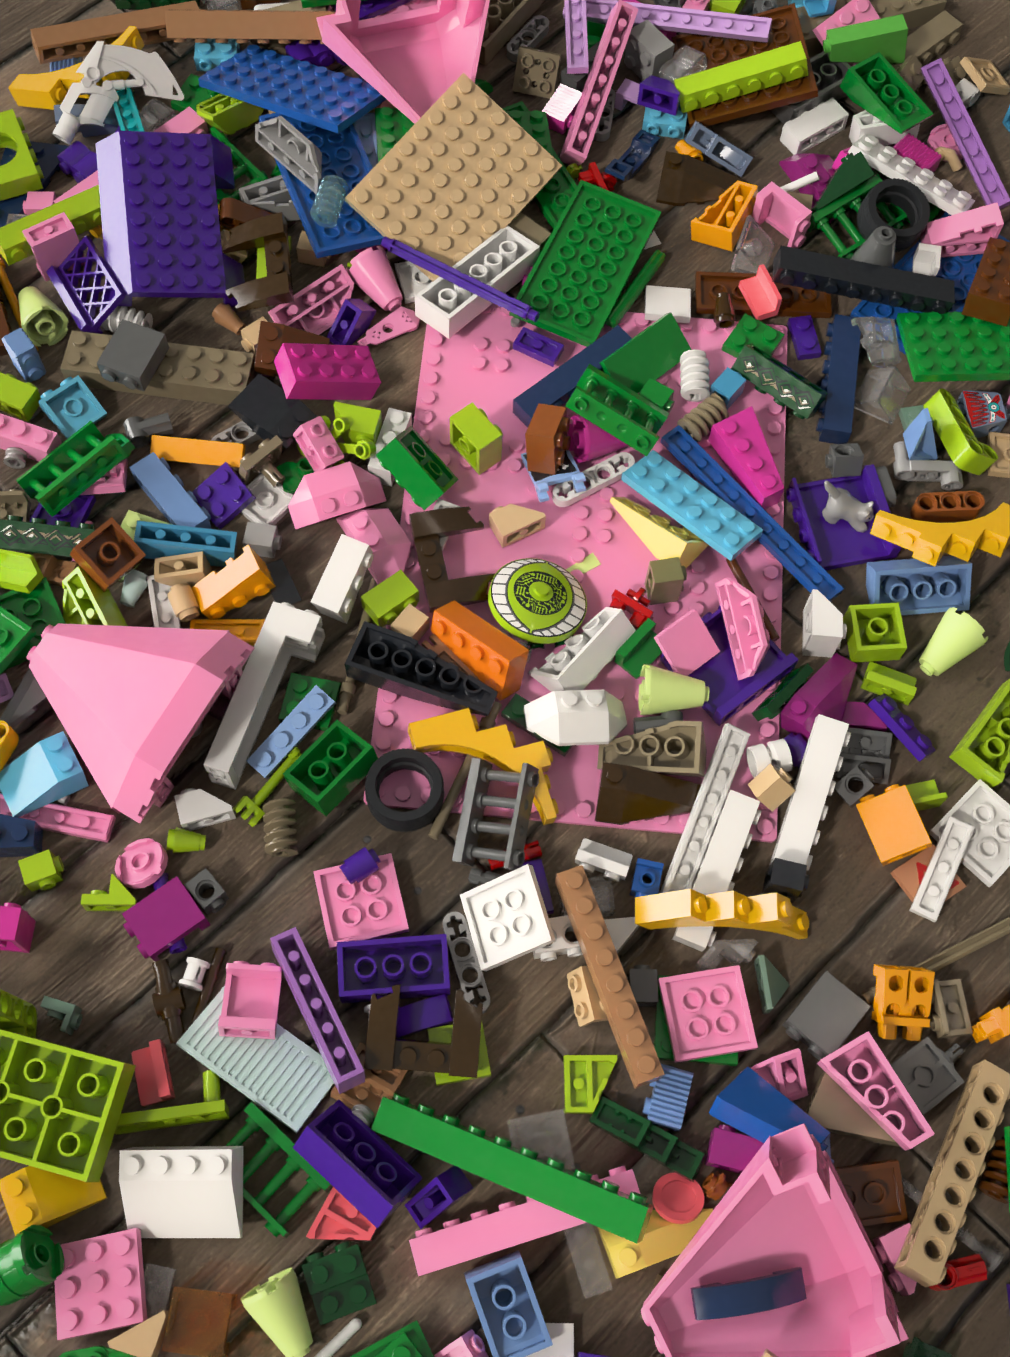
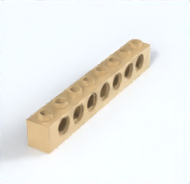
M987 1060L972 1066L894 1269L924 1287L941 1283L946 1275L947 1268L945 1263L948 1256L956 1248L957 1241L955 1237L957 1231L966 1221L967 1214L964 1212L967 1204L973 1200L976 1194V1187L974 1186L977 1177L981 1176L986 1167V1162L984 1161L986 1153L990 1151L995 1143L993 1134L1004 1118L1005 1113L1002 1110L1005 1102L1010 1099V1074ZM984 1092L988 1094L990 1102L985 1098ZM975 1116L980 1120L981 1127L977 1125ZM965 1140L970 1144L971 1152L966 1148ZM956 1166L961 1170L962 1177L957 1175ZM946 1191L952 1197V1204L946 1199ZM936 1217L942 1223V1230L936 1226ZM926 1244L932 1250V1257H929L925 1251Z

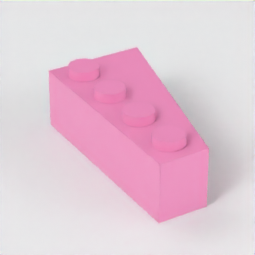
M869 1031L817 1063L905 1151L935 1134Z

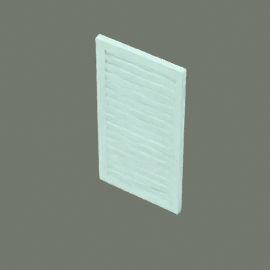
M225 986L222 987L221 991L188 1028L176 1045L297 1133L334 1085L322 1056L279 1024H277L275 1039L219 1036L218 1023L219 1015L222 1012Z

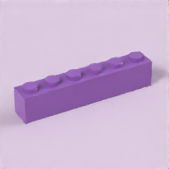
M296 927L270 938L273 953L279 966L282 967L286 981L339 1094L364 1083L365 1071Z

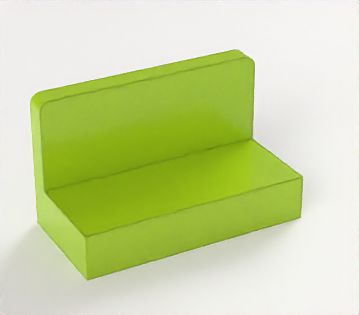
M0 549V588L30 594L44 578L34 556Z
M869 662L860 688L877 695L886 694L894 701L908 706L915 696L917 679L880 664Z
M935 779L906 785L917 811L940 807L948 798L946 792L939 793Z

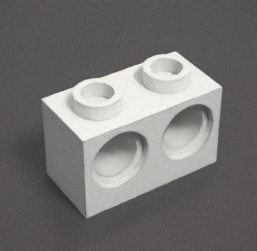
M568 915L549 918L556 942H553L550 946H544L533 951L534 959L541 958V961L546 962L557 959V955L567 954L568 957L583 955L578 941L570 942L565 937L567 932H574Z

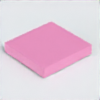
M695 609L690 610L654 637L672 670L686 676L720 652Z

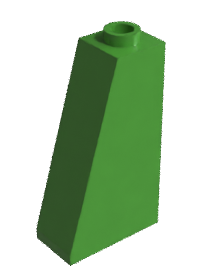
M903 14L829 29L826 30V40H823V50L825 54L828 53L830 62H862L880 52L889 63H903L905 61L908 27Z

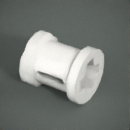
M187 957L186 962L188 965L183 979H180L178 984L191 990L202 991L203 986L201 983L206 969H209L211 964L198 958Z

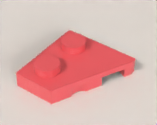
M333 1187L306 1237L320 1240L371 1241L377 1228Z

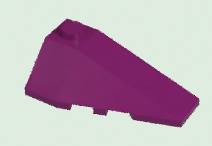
M835 653L794 694L781 711V728L790 733L793 732L795 736L800 733L808 743L815 718L819 714L841 721L857 670V664Z

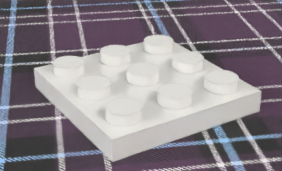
M979 779L928 834L938 842L949 816L974 826V831L961 863L985 885L990 887L1010 866V805Z
M532 865L522 866L460 895L482 971L491 970L556 942Z

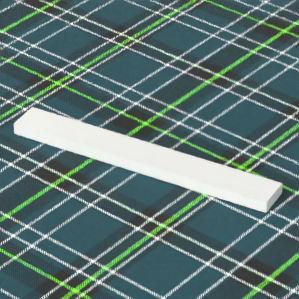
M729 723L723 727L660 893L692 889L750 736L749 733Z

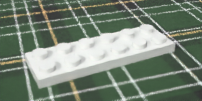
M863 135L848 151L849 154L852 152L854 155L861 151L869 166L889 178L904 179L915 184V186L921 189L930 203L950 215L969 211L975 200L971 199L972 196L969 193L956 190L949 181L936 178L932 171L926 168L921 169L915 165L914 160L908 157H901L894 148L881 145L874 136Z

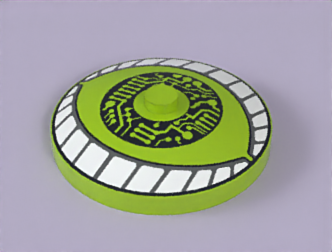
M519 559L504 565L494 575L488 592L489 607L496 621L512 635L532 643L550 644L571 637L580 628L587 611L586 595L577 579L561 566L542 559Z

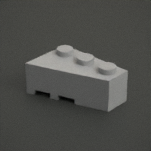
M282 175L239 188L240 201L273 214L282 212L286 221L300 220Z

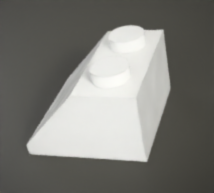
M813 589L803 609L802 655L831 658L836 649H840L841 640L846 637L847 625L843 624V614L822 593Z

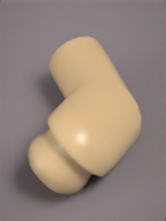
M942 146L935 149V152L942 156L940 162L942 160L948 161L953 172L963 167L954 149Z

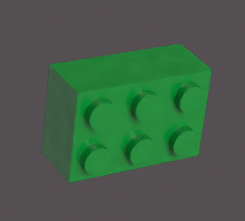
M336 720L283 773V776L293 791L324 816H327L367 776L372 764L379 758L373 746L339 720Z

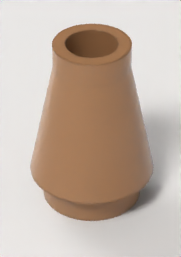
M222 302L212 312V317L216 323L229 329L236 335H240L241 330L246 327V324L241 321L229 304L226 305Z

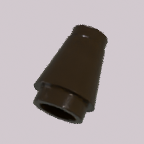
M721 292L716 295L714 322L718 328H730L734 325L736 315L730 294Z

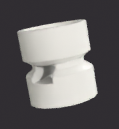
M784 739L770 741L767 743V746L758 744L749 746L746 749L747 763L753 778L770 763L778 770L781 768L786 772L792 770L791 752Z

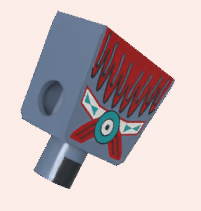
M963 390L957 400V404L976 438L988 436L989 432H1001L1007 419H1010V405H1003L1001 394L998 392Z

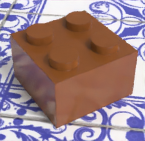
M538 403L525 433L528 471L556 475L558 467L563 465L564 452L569 450L571 444V437L567 435L570 427V418L567 417L566 407Z
M111 517L73 547L70 556L98 587L105 592L140 564L146 554Z

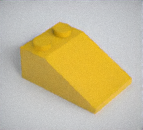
M32 1166L24 1167L0 1179V1192L15 1236L31 1225H41L48 1228L107 1199L101 1179L99 1182H84Z

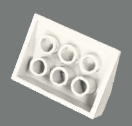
M243 1146L131 1147L120 1150L119 1184L128 1230L134 1228L141 1229V1238L243 1237Z

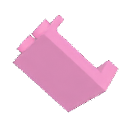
M771 181L757 193L750 224L757 228L766 221L789 239L787 247L800 248L806 240L805 234L811 225L812 211Z
M64 212L22 231L25 239L31 246L37 261L36 266L46 282L51 280L46 273L51 265L58 268L79 244L75 228ZM74 264L67 271L73 270Z
M235 961L226 964L222 1012L219 1015L218 1023L219 1036L275 1039L282 982L281 966L269 962L253 965L246 961Z

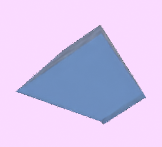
M925 408L903 433L909 460L938 459L932 420L928 408Z

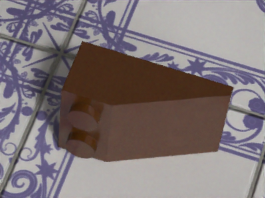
M261 321L254 373L279 377L274 360L283 343L329 344L330 338L283 324Z

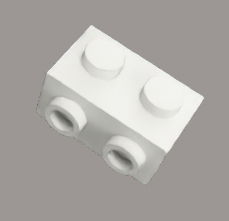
M584 838L580 849H578L575 863L579 864V866L582 865L584 871L593 873L596 870L604 873L605 878L619 882V879L625 880L633 856L632 854Z

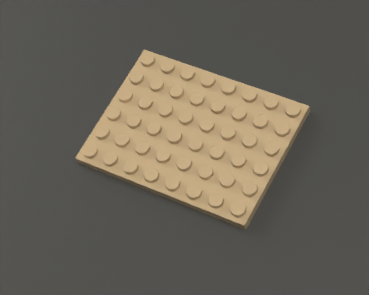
M463 72L345 197V202L383 237L396 239L452 267L497 231L509 226L555 176L562 165ZM415 265L432 282L439 277Z

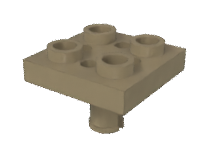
M520 46L512 91L548 99L552 98L556 91L562 54Z
M277 435L271 440L269 438L265 439L258 446L259 449L253 454L249 452L240 460L239 477L246 486L261 473L274 488L278 486V482L281 484L285 480V476L273 465L280 460L283 441Z

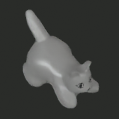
M825 481L824 486L825 490L829 493L826 507L822 510L824 519L830 524H836L838 520L844 519L857 532H865L867 530L865 522L871 521L874 518L873 501L862 503L853 497L848 490L836 488L829 481Z

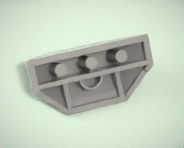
M282 116L256 124L255 142L316 195H319L321 193L322 152Z

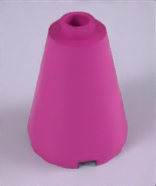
M575 415L571 417L573 423L570 424L567 435L571 437L569 451H574L576 457L573 458L576 463H585L629 446L582 416Z

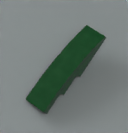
M603 1096L589 1120L590 1123L692 1182H694L706 1158L704 1153L679 1141L678 1137L662 1130L646 1118Z

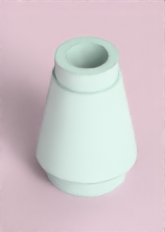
M134 569L125 575L120 599L121 604L134 608L135 603L148 585V575Z

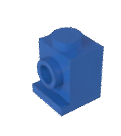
M638 858L635 864L630 895L641 897L658 894L664 863ZM642 878L651 879L652 882L649 884L644 883Z

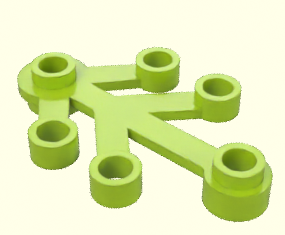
M325 415L321 416L329 429L331 426L330 419ZM346 417L336 418L333 422L334 428L331 434L335 441L350 427V422ZM371 439L360 440L357 444L337 442L342 453L355 454L363 460L372 458L376 454V445ZM297 443L298 451L301 455L305 457L304 453L302 452L301 448ZM342 459L334 463V465L337 466L345 462Z

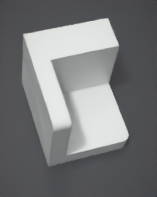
M919 243L913 257L912 272L936 277L940 268L942 246Z

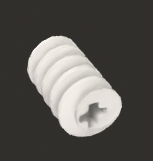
M117 306L101 324V327L104 330H110L115 333L120 322L124 319L151 329L153 318L150 313L145 317V313L142 310L136 313L135 308H131L128 311L127 306H122L121 308Z
M693 349L684 352L680 357L681 396L690 402H702L710 397V384L708 383L710 380L708 375L710 372L709 360L706 358L705 351Z

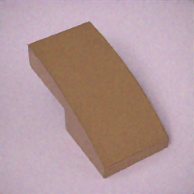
M33 553L32 555L48 582L58 586H62V581L79 566L77 562L58 560L54 555Z

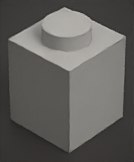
M247 522L243 547L249 544L259 556L274 558L276 550H280L282 536L278 535L277 526Z

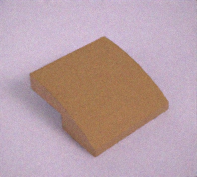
M360 1042L355 1052L364 1069L366 1045ZM364 1069V1083L339 1094L336 1086H334L330 1097L340 1100L351 1109L357 1104L369 1107L374 1113L375 1120L383 1096H393L394 1093H397L408 1070Z

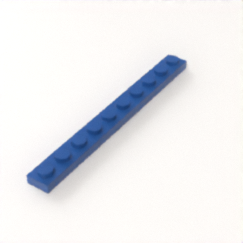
M680 425L661 437L660 443L705 488L763 529L761 537L757 540L810 593L813 589L818 590L830 602L842 593L844 588Z

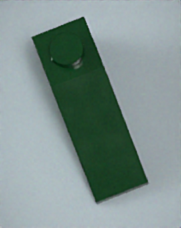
M861 151L856 155L851 152L841 159L842 164L836 169L811 210L812 214L866 182L874 175Z

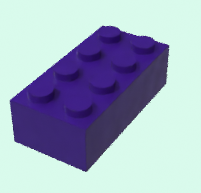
M446 934L337 942L338 987L341 1003L371 1001V996L376 993L377 999L393 993L392 986L396 984H401L400 999L439 996L443 994L451 995Z
M337 1100L308 1124L293 1146L295 1151L377 1229L410 1196L423 1178L340 1100Z

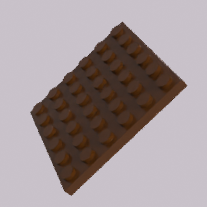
M795 3L749 15L772 18L768 43L691 33L672 37L680 78L799 41L802 43L807 58L808 76L687 112L690 129L695 121L706 127L818 97V89Z

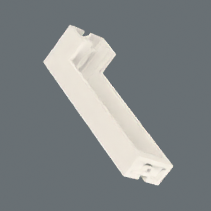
M273 601L254 645L255 649L248 659L203 764L206 771L209 772L208 776L211 782L236 790L247 764V759L250 757L291 656L314 663L325 639L324 629L321 628L323 625L322 619L318 613L312 610L303 611L296 609L293 605L286 602L280 604Z

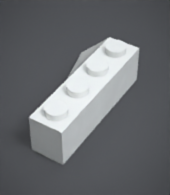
M605 607L582 627L584 632L568 638L564 642L566 647L556 655L553 652L545 658L547 663L539 669L534 667L528 673L551 692L584 690L598 676V673L604 666L613 660L616 651L636 631L622 609Z

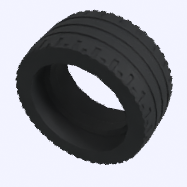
M890 178L879 182L869 191L858 210L857 225L861 236L866 241L876 228L887 226L896 233L895 252L907 249L918 239L927 226L930 217L928 199L921 189L907 180ZM886 202L900 207L910 221V228L895 229L887 225L880 218L876 210V204Z
M402 748L389 751L372 764L365 782L367 805L375 819L390 830L412 832L422 829L436 818L444 800L442 774L435 762L418 750ZM403 769L413 770L424 775L429 781L431 788L430 797L427 802L418 809L409 812L393 811L382 803L379 795V788L384 778L393 772Z

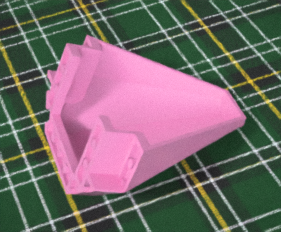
M337 0L336 14L321 16L316 19L321 32L322 42L415 124L463 72L475 83L490 0H437V5L364 20H359L361 0Z
M58 623L56 626L49 624L44 629L41 635L43 639L38 646L31 648L27 659L30 660L29 668L111 809L118 814L122 812L136 822L141 823L152 805L154 804L161 808L171 793L174 785L166 777L220 693L222 692L224 696L232 699L243 673L242 667L255 648L231 634L229 630Z
M804 1123L772 1137L769 1136L644 1301L643 1308H641L645 1324L648 1327L651 1326L655 1333L654 1339L660 1354L664 1353L666 1357H761L766 1349L778 1357H877L876 1352L909 1339L906 1329L897 1314L899 1310L891 1289L884 1279L882 1264L828 1153L825 1150H821L820 1143L813 1134L810 1135ZM796 1267L802 1268L807 1297L803 1301L748 1315L695 1320L691 1294L692 1287L713 1283L726 1284L773 1275V1272Z

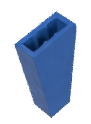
M750 1067L745 1068L717 1095L709 1111V1114L762 1143H765L769 1136L772 1137L804 1123L810 1135L813 1134L820 1143L821 1150L826 1151L828 1148L825 1141L830 1132Z

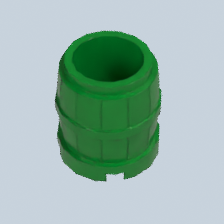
M31 1225L18 1233L14 1238L0 1244V1306H7L29 1297L40 1287H45L54 1282L64 1270L62 1247L59 1242L54 1245L53 1241L49 1238L53 1235L49 1229L41 1225Z

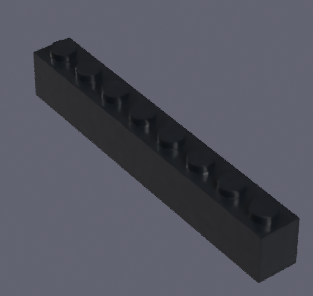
M782 245L773 259L772 282L783 285H791L925 313L937 312L945 314L955 303L953 280Z

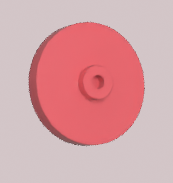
M675 1172L668 1173L656 1182L652 1193V1202L657 1213L665 1220L675 1224H687L694 1221L702 1212L704 1193L696 1180L692 1182Z

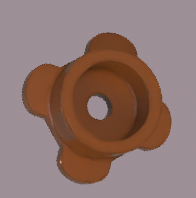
M716 1171L705 1178L702 1184L704 1196L706 1195L714 1201L723 1196L728 1188V1182L725 1180L726 1175L724 1173L720 1174Z

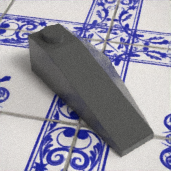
M30 668L0 718L11 728H14L33 714L38 708V703L48 700Z

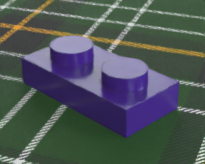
M811 315L789 318L787 324L797 359L820 358L822 352Z
M523 327L513 342V349L554 367L564 351V345Z

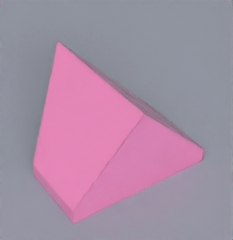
M799 1048L771 1057L750 1067L789 1100L794 1101L808 1096L803 1061Z

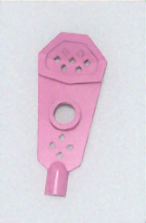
M400 306L367 330L366 336L358 340L357 343L359 346H367L370 343L378 345L406 332H412L418 328L420 318L415 316L413 310ZM387 328H390V329L393 330V331L390 332V333L384 332L385 329H387Z

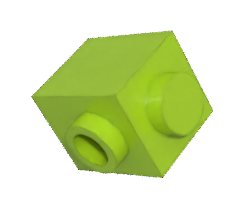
M49 849L18 860L24 883L32 892L39 889H51L56 886L57 882L63 881L61 871H64L62 860L59 855L55 856Z

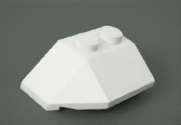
M604 689L553 691L524 705L527 730L537 733L557 746L609 744L627 726L623 702Z

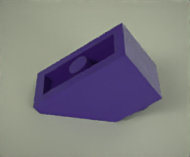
M650 75L640 83L637 104L676 116L680 92L670 80Z
M345 299L327 338H330V342L334 345H352L367 331L376 310L361 299Z
M453 1166L434 1178L409 1200L405 1207L419 1228L422 1229L462 1199L473 1189V1186L462 1170L457 1166Z

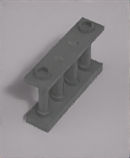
M472 758L452 861L464 866L473 867L476 858L504 861L503 868L514 871L520 868L525 860L524 847L535 787L539 783V769L528 763H523L521 773L492 770L493 764L481 758ZM494 780L519 783L517 797L507 798L487 795L489 782ZM492 806L514 809L512 823L503 824L483 821L484 808ZM488 832L509 835L507 850L478 847L480 833Z

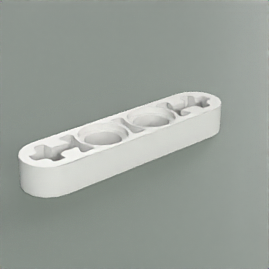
M621 452L582 471L586 481L590 484L586 491L576 493L572 480L557 484L553 489V502L559 507H567L621 480L622 473L635 464L634 457L630 453ZM622 461L624 464L628 463V467H625L624 465L619 466V464ZM605 470L610 473V477L602 479L597 473ZM559 492L567 494V498H564V496H559Z

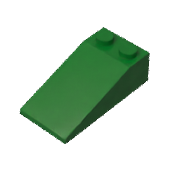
M880 52L849 68L839 86L852 102L900 134L933 116V112Z

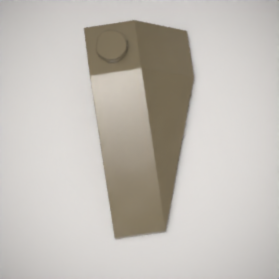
M673 721L660 727L646 729L643 732L615 738L609 744H599L597 769L601 770L603 762L632 766L663 775L704 777L707 751L703 722Z

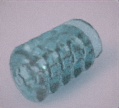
M327 175L320 181L310 215L314 222L322 227L333 228L337 225V219L340 216L346 192L348 191V184L343 178L336 175Z

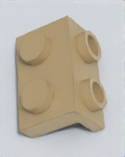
M581 966L567 974L568 988L571 992L578 1025L582 1027L593 1022L608 1021L588 967Z

